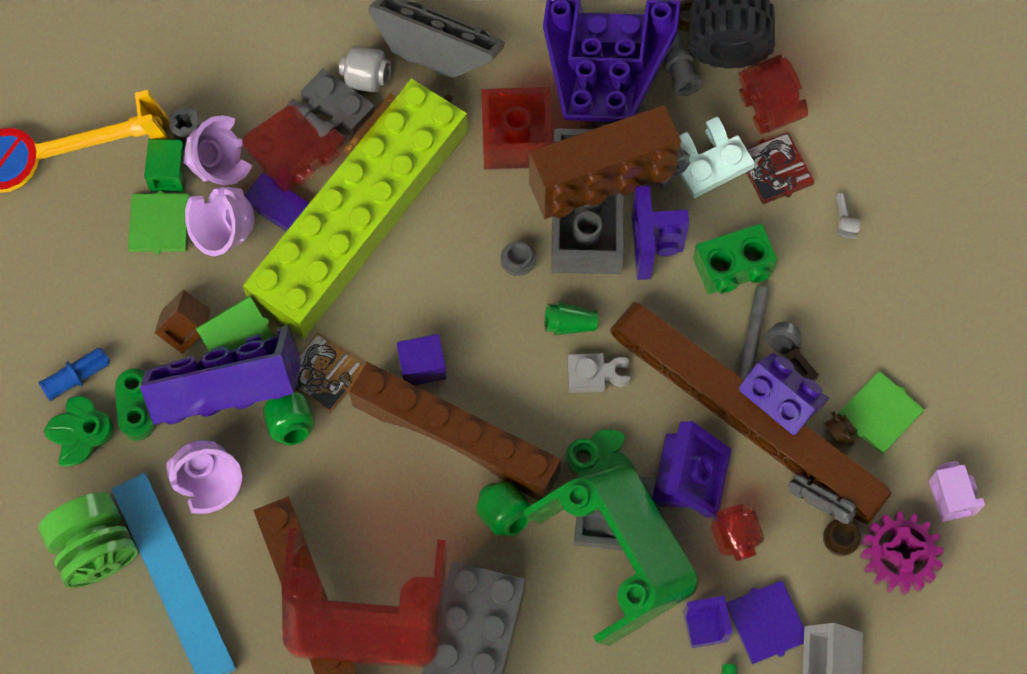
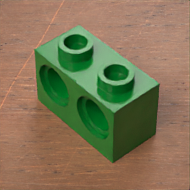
M762 223L698 243L695 246L693 260L707 294L719 292V294L729 293L735 290L738 285L749 281L752 283L763 282L773 274L777 263V257ZM754 253L760 260L751 261L744 254ZM720 263L725 265L728 270L717 271L711 265Z

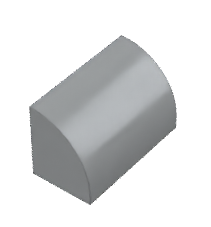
M837 623L804 626L803 674H862L863 632Z

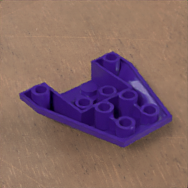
M581 0L546 1L543 30L564 120L616 122L637 114L677 36L681 8L680 1L647 0L645 14L584 13Z

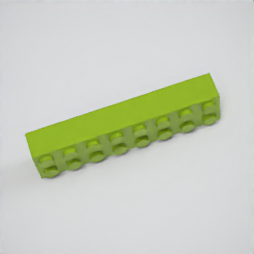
M411 78L243 284L246 297L251 296L259 310L283 326L289 324L292 332L305 339L468 133L467 113Z

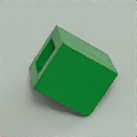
M148 139L144 178L150 192L185 193L186 179L181 169L184 145L181 140Z

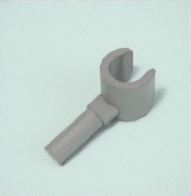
M838 193L836 200L840 219L837 234L843 238L856 239L857 232L860 229V219L849 218L844 193Z

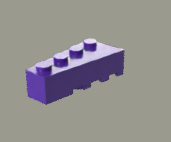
M290 325L277 328L279 335L264 340L261 339L260 334L246 338L247 343L230 351L225 348V345L211 349L199 361H196L193 356H189L146 370L139 387L153 425L163 422L176 424L183 421L186 417L195 415L207 417L218 413L222 409L232 407L244 409L252 406L255 402L279 399L283 396L294 394L301 363Z

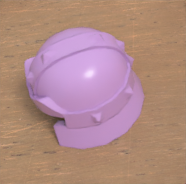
M225 115L211 117L205 122L202 121L201 125L187 137L183 164H186L203 182L210 181L224 186L236 184L245 178L253 165L240 159L243 142L231 131L235 118Z
M220 187L213 189L209 195L208 202H204L203 196L189 197L185 208V223L189 237L194 245L204 254L215 257L230 251L233 247L240 245L246 240L253 230L255 215L254 209L243 195L242 189Z
M191 441L183 445L166 463L168 479L173 490L182 495L194 497L189 498L187 501L191 513L207 514L218 511L232 502L240 491L243 479L241 467L234 459V455L227 453L226 449L215 443V441Z

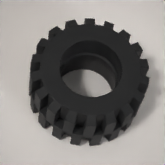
M695 0L692 4V8H690L689 48L694 58H698L701 63L710 64V66L716 68L739 69L756 65L758 62L766 60L768 55L773 53L775 47L774 5L770 3V0Z

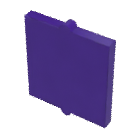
M783 581L759 590L752 588L749 594L726 602L728 612L752 665L776 655L783 657L786 651L804 644V627Z

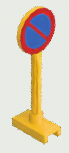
M149 90L135 93L138 116L130 117L129 121L36 144L25 131L16 128L0 129V193L11 192L26 184L33 177L39 160L129 136L139 137L148 134L151 139L171 140L163 129L170 127L169 116Z

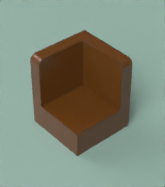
M183 289L161 311L155 334L183 354L200 338L195 328L209 320L210 310Z

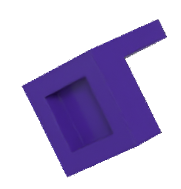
M439 334L399 341L397 343L403 380L413 385H420L447 379Z
M725 595L687 602L683 614L691 649L729 641L732 635V627Z

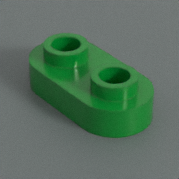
M131 368L122 372L115 383L117 422L120 430L128 439L140 441L148 438L154 432L156 424L153 425L139 387L145 371ZM130 382H139L135 389H127ZM136 414L141 415V420L138 423H130L132 416Z

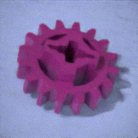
M897 512L893 521L886 514L880 519V525L873 523L868 530L871 535H865L861 542L869 548L861 552L860 558L870 561L864 568L865 573L874 571L877 574L873 581L875 585L884 580L887 582V592L890 593L895 586H900L902 595H906L910 591L911 585L919 592L925 587L924 581L929 584L934 581L936 575L933 571H939L943 566V563L935 558L940 557L944 553V548L935 547L934 545L940 538L939 533L929 535L927 532L931 523L927 521L920 526L917 524L916 514H913L907 521L904 520L902 512ZM891 532L890 542H884L882 545H879L881 537ZM898 547H901L902 553L909 555L906 559H903L902 553L895 552ZM922 561H925L923 569L913 575L914 564H920ZM883 564H885L893 572L889 571Z

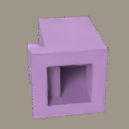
M952 461L938 466V470L929 479V484L941 522L977 515L985 506L983 498H975L977 496V485L974 477L968 475L965 464L959 465L958 461Z

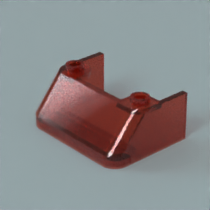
M289 528L282 579V639L291 655L304 659L416 668L428 666L435 660L439 649L448 556L445 540L437 539L434 578L414 577L408 580L401 589L399 606L321 600V580L313 570L301 567L304 543L297 528Z

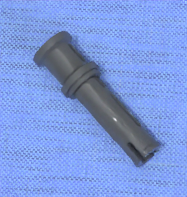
M678 32L666 55L664 66L673 78V91L675 95L688 96L697 92L702 87L703 81L699 75H696L692 65L694 62L693 55L688 50H685Z

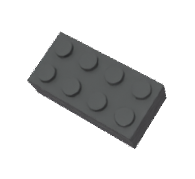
M554 128L553 143L593 129ZM618 193L607 197L605 201L598 205H584L575 208L564 217H552L551 273L621 274L624 253V195Z
M452 561L422 674H504L525 593L526 579Z

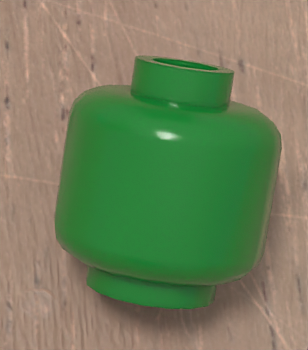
M294 391V394L286 395L279 399H269L263 407V418L268 433L276 442L287 446L300 444L308 438L314 428V417L309 402L301 393Z
M502 481L490 483L480 491L476 504V513L496 536H514L528 525L530 519L526 518L522 511L531 506V504L513 483Z

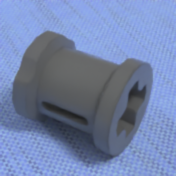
M191 108L176 109L169 117V126L174 133V139L182 141L184 150L187 137L200 126L199 116Z

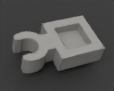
M603 353L567 354L569 393L604 392L605 382H611V384L617 387L628 386L630 376H619L615 370L618 368H628L629 359L617 357L610 363H604Z

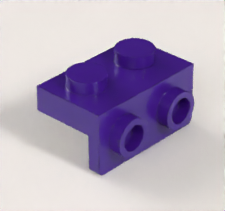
M771 353L759 361L739 387V390L792 435L797 434L808 419L821 410L829 400L815 381L805 379L794 370L793 364L787 358L775 353Z

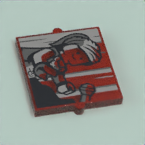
M789 133L767 141L761 139L759 144L747 148L755 165L746 174L762 204L784 196L790 198L792 193L814 185L815 181Z

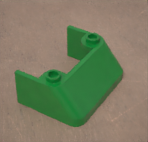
M616 465L573 479L522 511L526 518L539 524L562 510L575 517L588 516L598 509L602 513L636 574L626 579L620 585L617 593L618 603L625 617L593 636L596 643L611 646L691 597L697 590L699 583L696 570L640 476L635 470L626 465Z

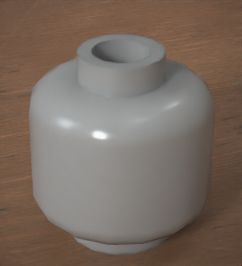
M354 46L350 49L347 56H342L339 64V73L344 76L346 85L351 89L378 92L382 86L388 84L392 65L383 50Z

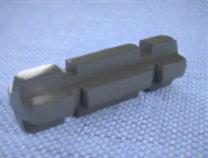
M797 474L790 481L789 488L791 494L800 499L805 497V502L828 515L835 514L834 518L838 521L849 524L855 517L857 512L855 504L844 498L839 500V495L816 482L811 484V479L806 476Z

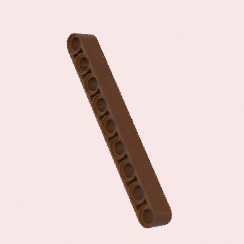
M633 302L611 327L610 333L621 345L794 474H802L811 479V484L816 482L839 495V500L844 498L855 504L857 512L854 518L856 520L869 524L890 498L891 492L883 482L806 425L797 434L792 435L739 390V387L744 382L741 377L643 305Z

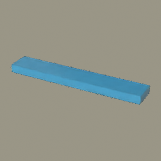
M143 473L112 488L115 499L195 674H230L236 671V666L147 475Z

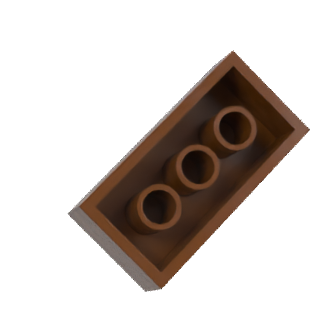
M665 105L530 151L529 185L544 219L553 216L556 218L564 217L575 208L584 205L595 206L612 195L618 193L622 195L630 194L635 191L637 186L652 181L654 183H661L668 180L676 172L681 139Z

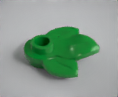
M77 396L67 400L66 413L51 418L43 432L48 440L57 445H62L58 464L62 467H72L85 462L90 457L94 447L104 445L110 440L113 434V425L108 415L101 411H96L91 400ZM96 424L95 430L90 433L91 428Z
M603 429L595 433L590 439H577L566 450V463L573 472L578 474V478L616 465H626L637 472L631 460L619 451L624 443L625 434L616 430ZM579 453H587L590 456V460L582 463L577 459V455Z

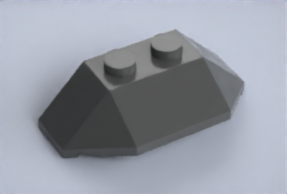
M375 0L369 7V13L392 53L403 57L409 63L421 64L433 69L435 73L441 76L454 78L489 63L502 51L505 45L504 41L497 39L494 35L480 27L409 0Z

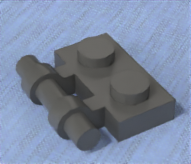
M324 68L301 91L302 98L308 103L301 105L295 99H292L286 106V110L294 115V120L302 126H309L317 132L319 139L325 143L331 142L338 148L346 141V136L340 133L342 128H345L354 135L375 112L374 104L349 88ZM321 111L331 120L325 122L317 114Z

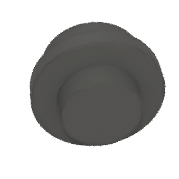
M524 242L510 243L501 253V265L511 275H525L535 266V252Z
M778 322L768 330L766 342L775 352L788 354L795 348L800 349L802 344L801 333L791 323Z

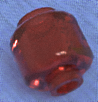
M742 503L715 512L717 518L711 522V530L720 554L724 556L734 555L735 561L757 555L755 547L764 542V534L755 510L745 508Z

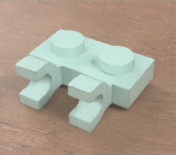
M718 116L705 123L707 127L705 134L714 147L698 155L694 142L688 132L679 135L681 139L680 146L690 155V165L685 172L679 175L693 199L748 172L755 165L738 135L728 139L724 126Z

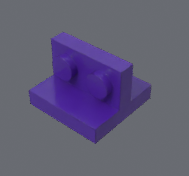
M650 186L635 187L631 215L637 280L651 279L655 253L660 256H672L678 252H683L689 226L688 210L652 212Z
M693 421L680 422L678 433L666 434L653 493V500L659 507H690L706 518H718L732 449Z

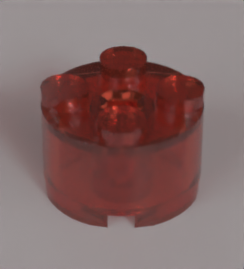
M782 54L743 69L738 73L742 88L739 89L741 100L746 108L749 106L753 107L756 113L753 116V122L760 135L766 132L770 133L808 116L806 99L801 101L798 99V90L802 88L798 76L790 61L786 57L782 58Z

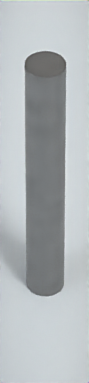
M763 286L755 288L738 376L743 380L747 378L755 364L769 295V289Z

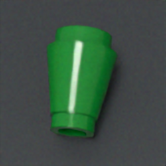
M556 301L555 304L548 303L546 306L545 331L553 332L554 336L589 331L595 332L597 329V310H590L561 301Z

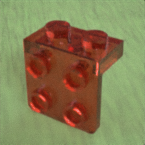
M290 105L243 137L242 144L283 192H286L295 184L302 185L312 177L315 170L322 165L327 167L333 163L340 155L338 150L344 138L336 129H333L321 138L298 109Z

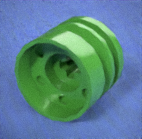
M90 493L75 498L50 512L38 525L37 529L50 554L57 555L53 563L56 569L61 572L60 577L66 588L74 589L99 582L126 567L138 553L133 541L129 539L130 535L126 527L118 526L121 517L109 493Z

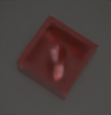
M550 87L481 89L484 170L529 168L530 151L553 143Z

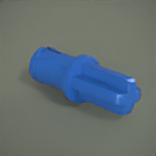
M97 348L72 364L67 361L65 363L67 366L38 383L51 402L67 390L77 385L83 386V380L109 366L110 360L102 348Z

